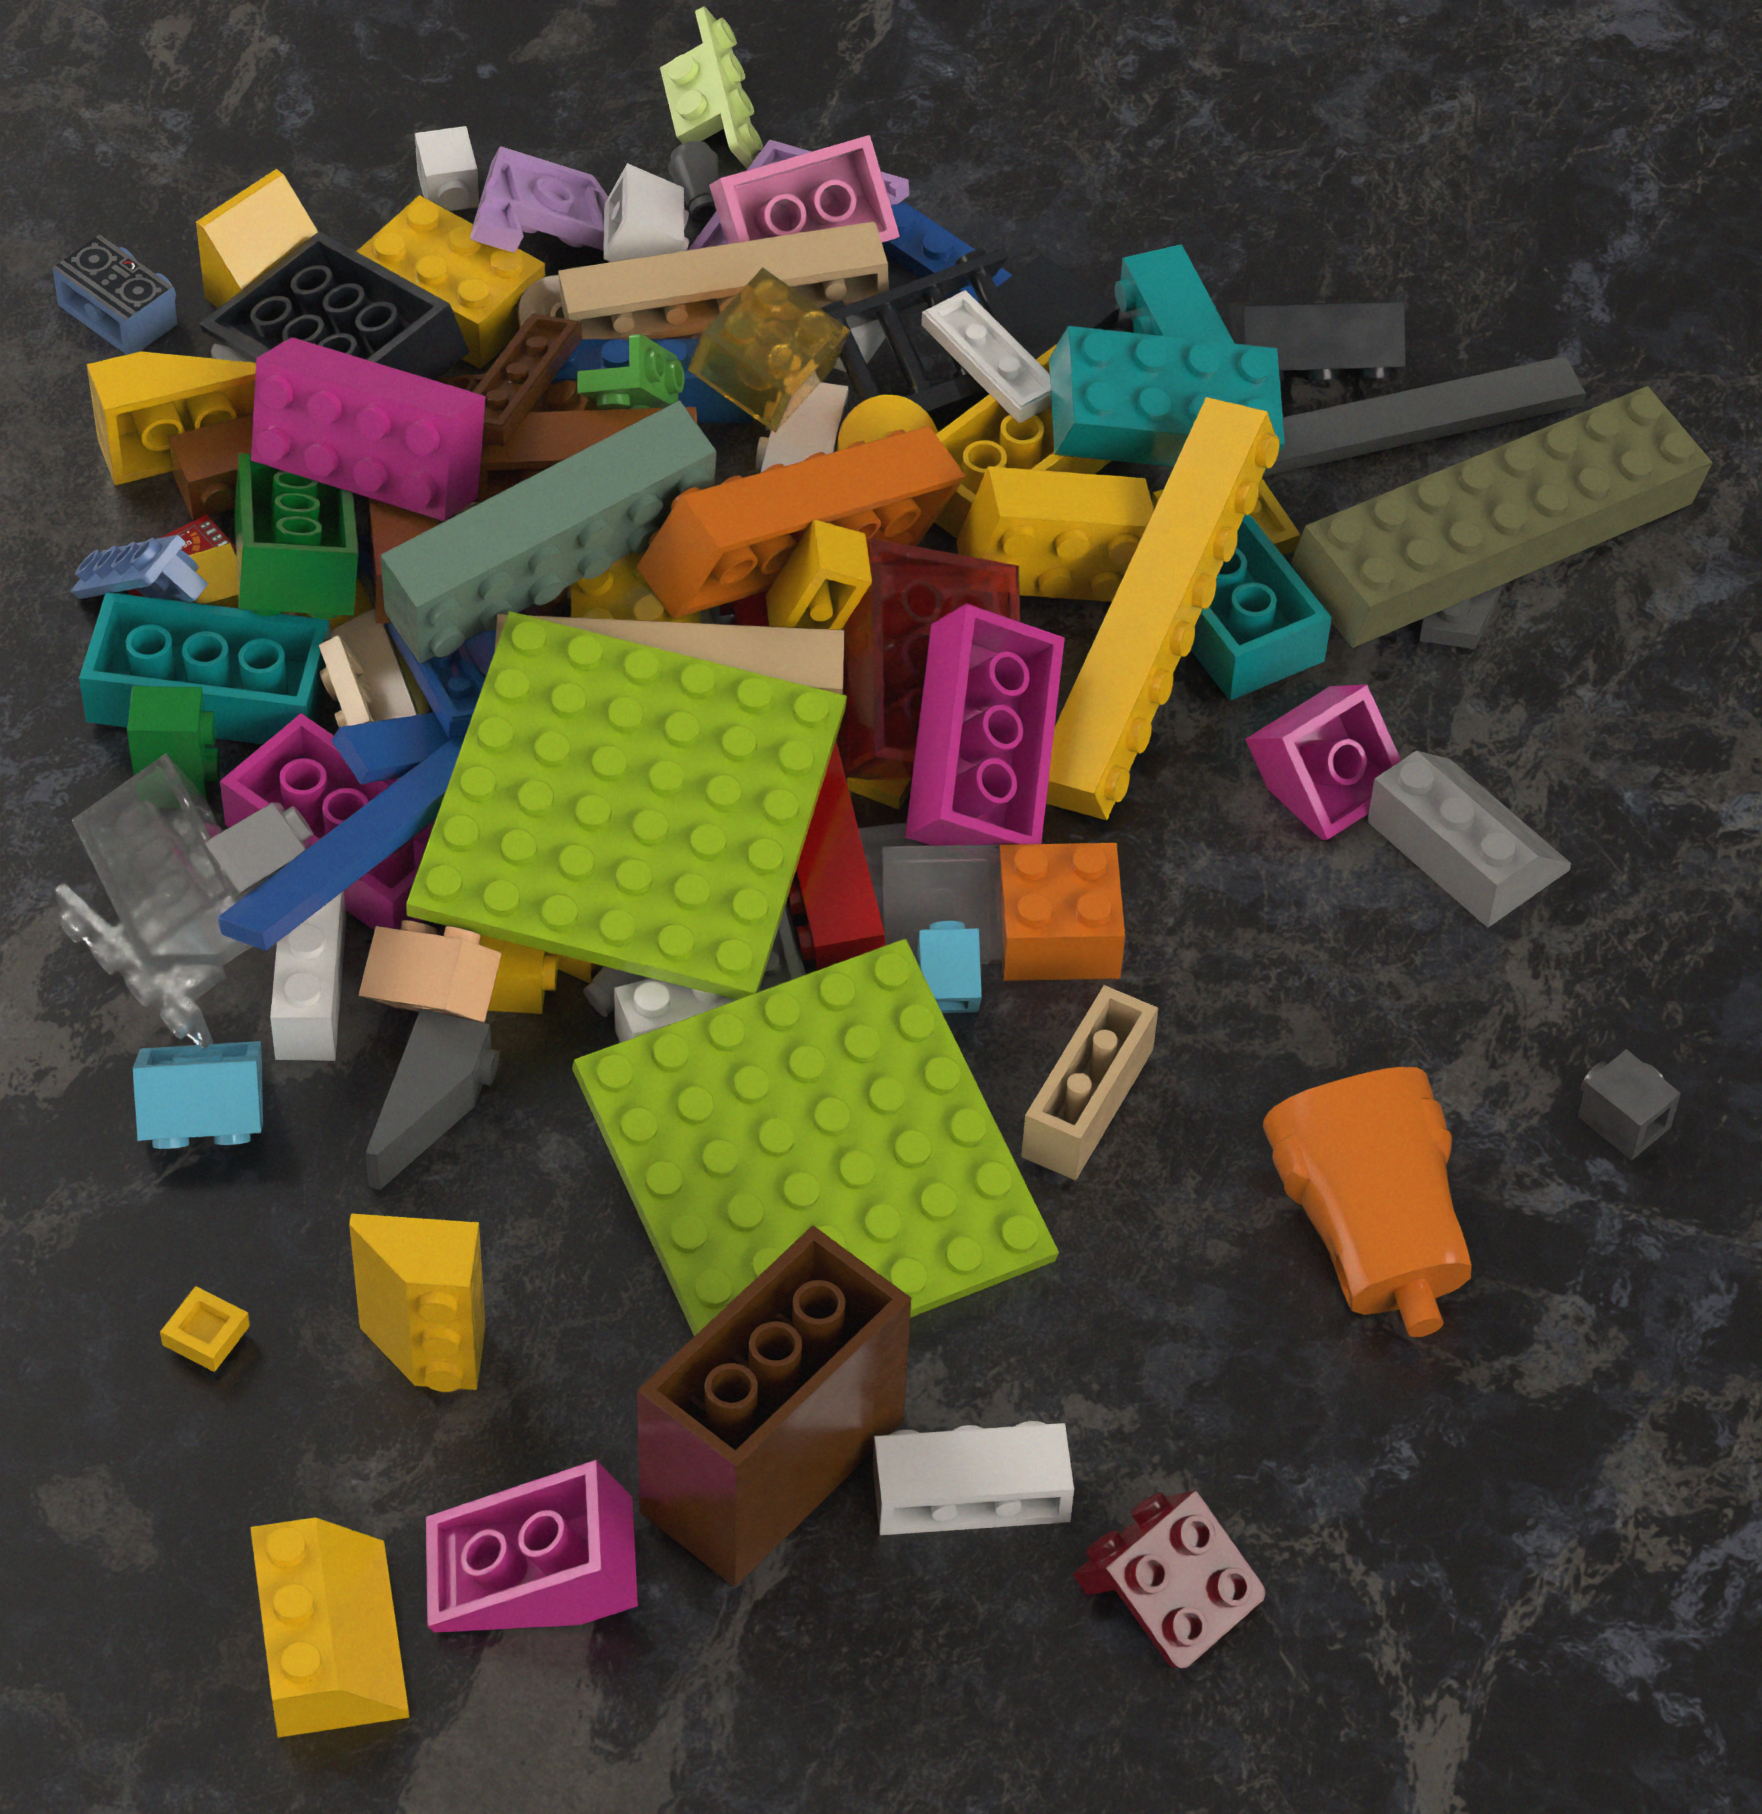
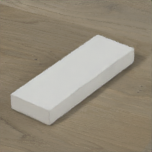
M966 290L922 312L921 325L1018 423L1052 407L1050 373Z

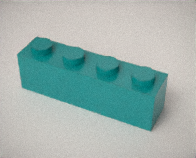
M1182 244L1122 259L1121 280L1115 283V296L1120 310L1129 313L1133 321L1134 333L1235 344Z

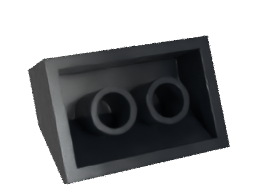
M1377 301L1229 306L1234 343L1277 348L1280 381L1284 380V370H1305V380L1337 379V369L1358 368V378L1390 377V367H1405L1404 302Z

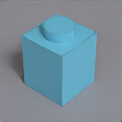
M939 921L930 924L929 930H919L917 963L941 1012H978L982 998L979 928L965 929V924L959 921Z

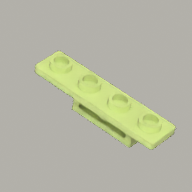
M703 6L695 11L703 43L660 67L676 137L682 144L690 141H703L724 129L730 150L748 169L758 156V152L763 149V144L750 121V116L754 114V108L741 86V81L745 79V73L740 62L733 54L732 47L737 44L736 38L725 19L720 18L716 20L708 9Z

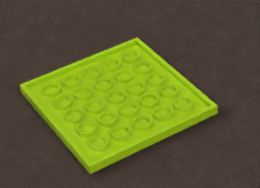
M509 611L407 900V916L472 931L480 935L713 993L734 1000L758 993L845 712L847 696Z
M906 938L574 1059L572 1070L694 1336L812 1225L911 1297L910 1318L1055 1262L1059 1254Z

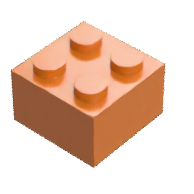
M1117 843L1000 845L996 891L1003 981L1120 979L1125 944V927Z

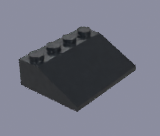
M320 231L199 323L204 333L255 363L257 357L293 337L435 380L448 372L453 365L469 354L450 303Z

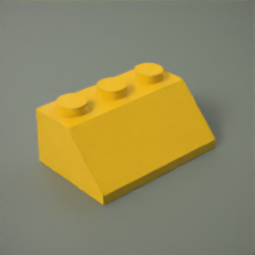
M351 1214L349 1227L360 1329L414 1386H426L440 1392H452L458 1389L477 1390L486 1327L479 1222Z
M316 1517L250 1527L277 1737L409 1718L384 1541Z

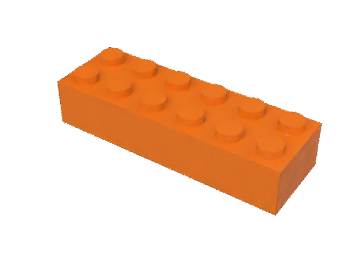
M930 426L908 432L902 429L897 430L883 439L869 443L857 441L844 450L827 455L823 452H818L802 462L791 465L775 464L762 473L745 478L736 475L728 478L720 485L700 490L698 487H693L682 492L674 499L671 504V513L662 527L649 538V547L636 568L672 619H676L768 591L813 520L865 533L869 559L917 546L966 475Z

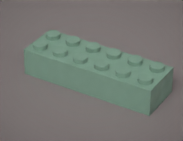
M679 400L381 554L385 613L419 664L434 656L444 657L450 655L466 639L485 629L487 631L496 630L497 614L508 615L509 611L518 613L533 604H546L555 599L565 587L582 578L593 579L600 576L609 569L613 562L632 552H645L649 547V538L662 527L672 511L671 504L677 496L693 487H698L702 490L715 486L716 450Z

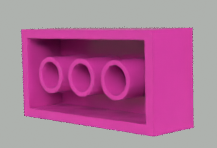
M291 337L256 358L251 461L445 521L478 499L486 396Z
M969 604L963 605L931 624L905 833L906 838L997 867L1000 845L1041 844L1064 637Z
M300 713L220 781L225 825L230 828L272 802L281 803L285 810L294 806L303 816L314 834L306 840L312 846L395 783L397 779L360 784L331 740L334 735ZM436 820L344 890L347 912L374 931L376 926L400 930L402 920L418 923L424 921L407 916L406 903Z

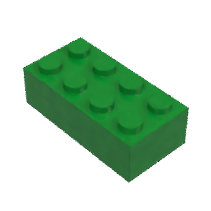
M238 453L234 513L238 609L250 610L261 616H275L282 612L307 613L318 619H333L339 615H354L359 553L353 492L251 461V454Z

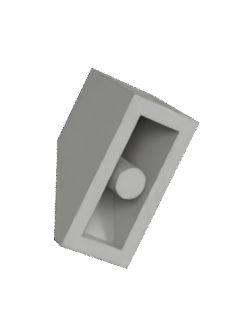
M272 802L207 841L205 845L238 892L250 893L307 850L310 845L306 840L314 834L308 823L294 806L285 810L281 803Z

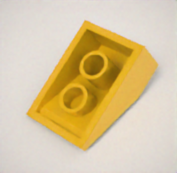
M140 351L87 364L97 439L114 485L172 472L168 437L254 413L256 363Z

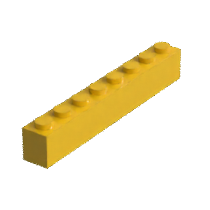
M1205 398L1055 725L1046 804L1107 820L1115 802H1120L1124 798L1129 786L1130 768L1137 753H1142L1149 743L1152 730L1151 722L1159 704L1164 705L1170 697L1173 687V673L1181 656H1187L1192 648L1195 637L1194 627L1202 609H1207L1211 605L1216 592V578L1223 562L1230 561L1234 555L1237 546V531L1245 514L1250 515L1256 506L1259 493L1258 485L1266 468H1271L1277 459L1280 445L1279 437L1275 434L1267 411L1213 398Z

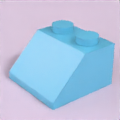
M261 1041L142 1048L139 1050L133 1066L138 1141L152 1140L153 1148L171 1149L188 1146L189 1137L214 1136L215 1144L234 1145L251 1141V1133H261L263 1126Z

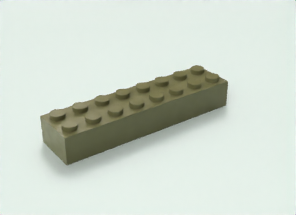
M1646 386L1306 525L1290 565L1332 617L1331 622L1349 645L1354 648L1449 608L1463 600L1470 599L1691 505L1713 462L1653 391Z

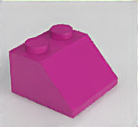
M1368 685L1329 686L1245 739L1267 789L1321 840L1330 839L1369 814L1375 778L1401 761Z

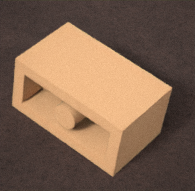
M402 920L400 930L375 927L358 996L401 1010L420 1012V1009L482 1023L485 1022L502 953L478 945L480 934L460 928L446 926L444 935L440 936L436 935L437 928L408 920Z

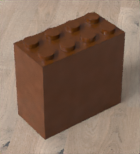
M812 1225L637 1390L639 1512L727 1582L736 1587L874 1451V1436L889 1435L904 1422L912 1298Z

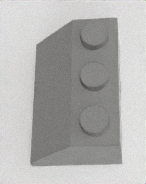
M1415 751L1374 780L1367 822L1487 928L1570 870L1571 863L1451 759Z

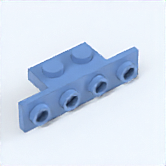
M172 535L158 539L152 537L144 542H131L121 547L113 546L102 552L98 549L93 551L77 568L75 575L80 579L70 592L78 599L104 595L106 592L115 593L137 589L143 596L149 598L192 602L199 597L208 583L196 573L199 569L197 563L188 554L180 550L186 542L179 535Z

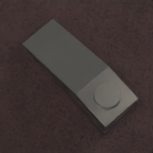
M420 1009L365 1152L368 1185L370 1188L381 1190L475 1107L483 1084L492 1085L497 1073L499 1051L491 1047L490 1024Z

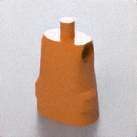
M1417 1067L1380 1069L1308 1089L1274 1106L1263 1121L1264 1132L1273 1149L1272 1158L1274 1165L1284 1184L1286 1194L1296 1203L1302 1205L1328 1249L1350 1309L1353 1312L1364 1315L1400 1310L1407 1333L1411 1337H1423L1439 1330L1444 1322L1435 1298L1459 1289L1471 1279L1472 1265L1461 1227L1453 1209L1449 1191L1446 1163L1449 1160L1452 1149V1136L1450 1131L1447 1130L1442 1107L1438 1101L1434 1100L1427 1074Z

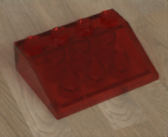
M871 538L866 543L872 583L841 629L844 630L842 695L847 696L846 708L840 725L841 761L845 777L865 780L911 779L912 781L931 624L965 604L1020 622L1019 565Z

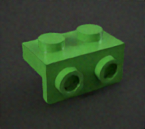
M642 334L629 336V367L577 371L578 394L595 402L597 408L601 410L666 408L678 401V393L683 391L685 382L684 370L677 356Z

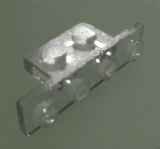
M64 883L53 889L61 911L56 914L57 921L74 942L78 943L84 939L90 945V950L97 962L107 973L112 975L118 971L125 977L124 981L133 996L145 1007L153 1003L159 1009L160 1016L166 1026L176 1037L182 1039L187 1035L203 1050L213 1043L203 1014L193 1001L226 978L220 961L152 900L112 928Z

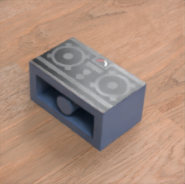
M98 235L52 267L58 306L126 355L140 352L178 325L175 305L176 292L171 282L160 273L155 274L139 263L127 249L123 247L118 248L101 235Z

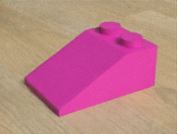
M597 1460L426 1517L428 1628L434 1633L582 1625L638 1606L632 1496Z

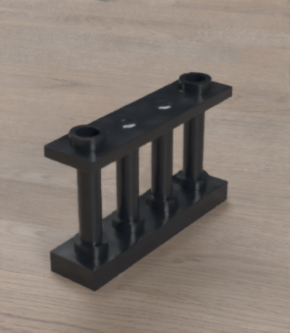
M1005 247L988 254L984 248L971 251L960 257L953 267L845 306L842 300L827 304L814 313L815 318L803 335L807 345L829 337L831 338L860 402H863L881 394L851 329L878 320L910 388L906 392L907 397L905 398L921 406L929 414L933 422L973 407L988 396L989 393L951 355L950 357L957 370L953 375L955 379L939 385L936 379H929L901 320L899 311L924 302L929 309L947 300L945 294L972 285L981 306L1035 360L1052 348L1050 343L1031 349L1029 344L1022 343L992 277L996 276L1009 258Z

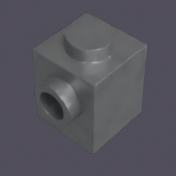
M1626 1049L1609 1064L1604 1061L1596 1064L1585 1076L1581 1084V1090L1584 1093L1578 1117L1632 1161L1671 1128L1681 1093L1665 1081L1655 1067L1643 1063Z

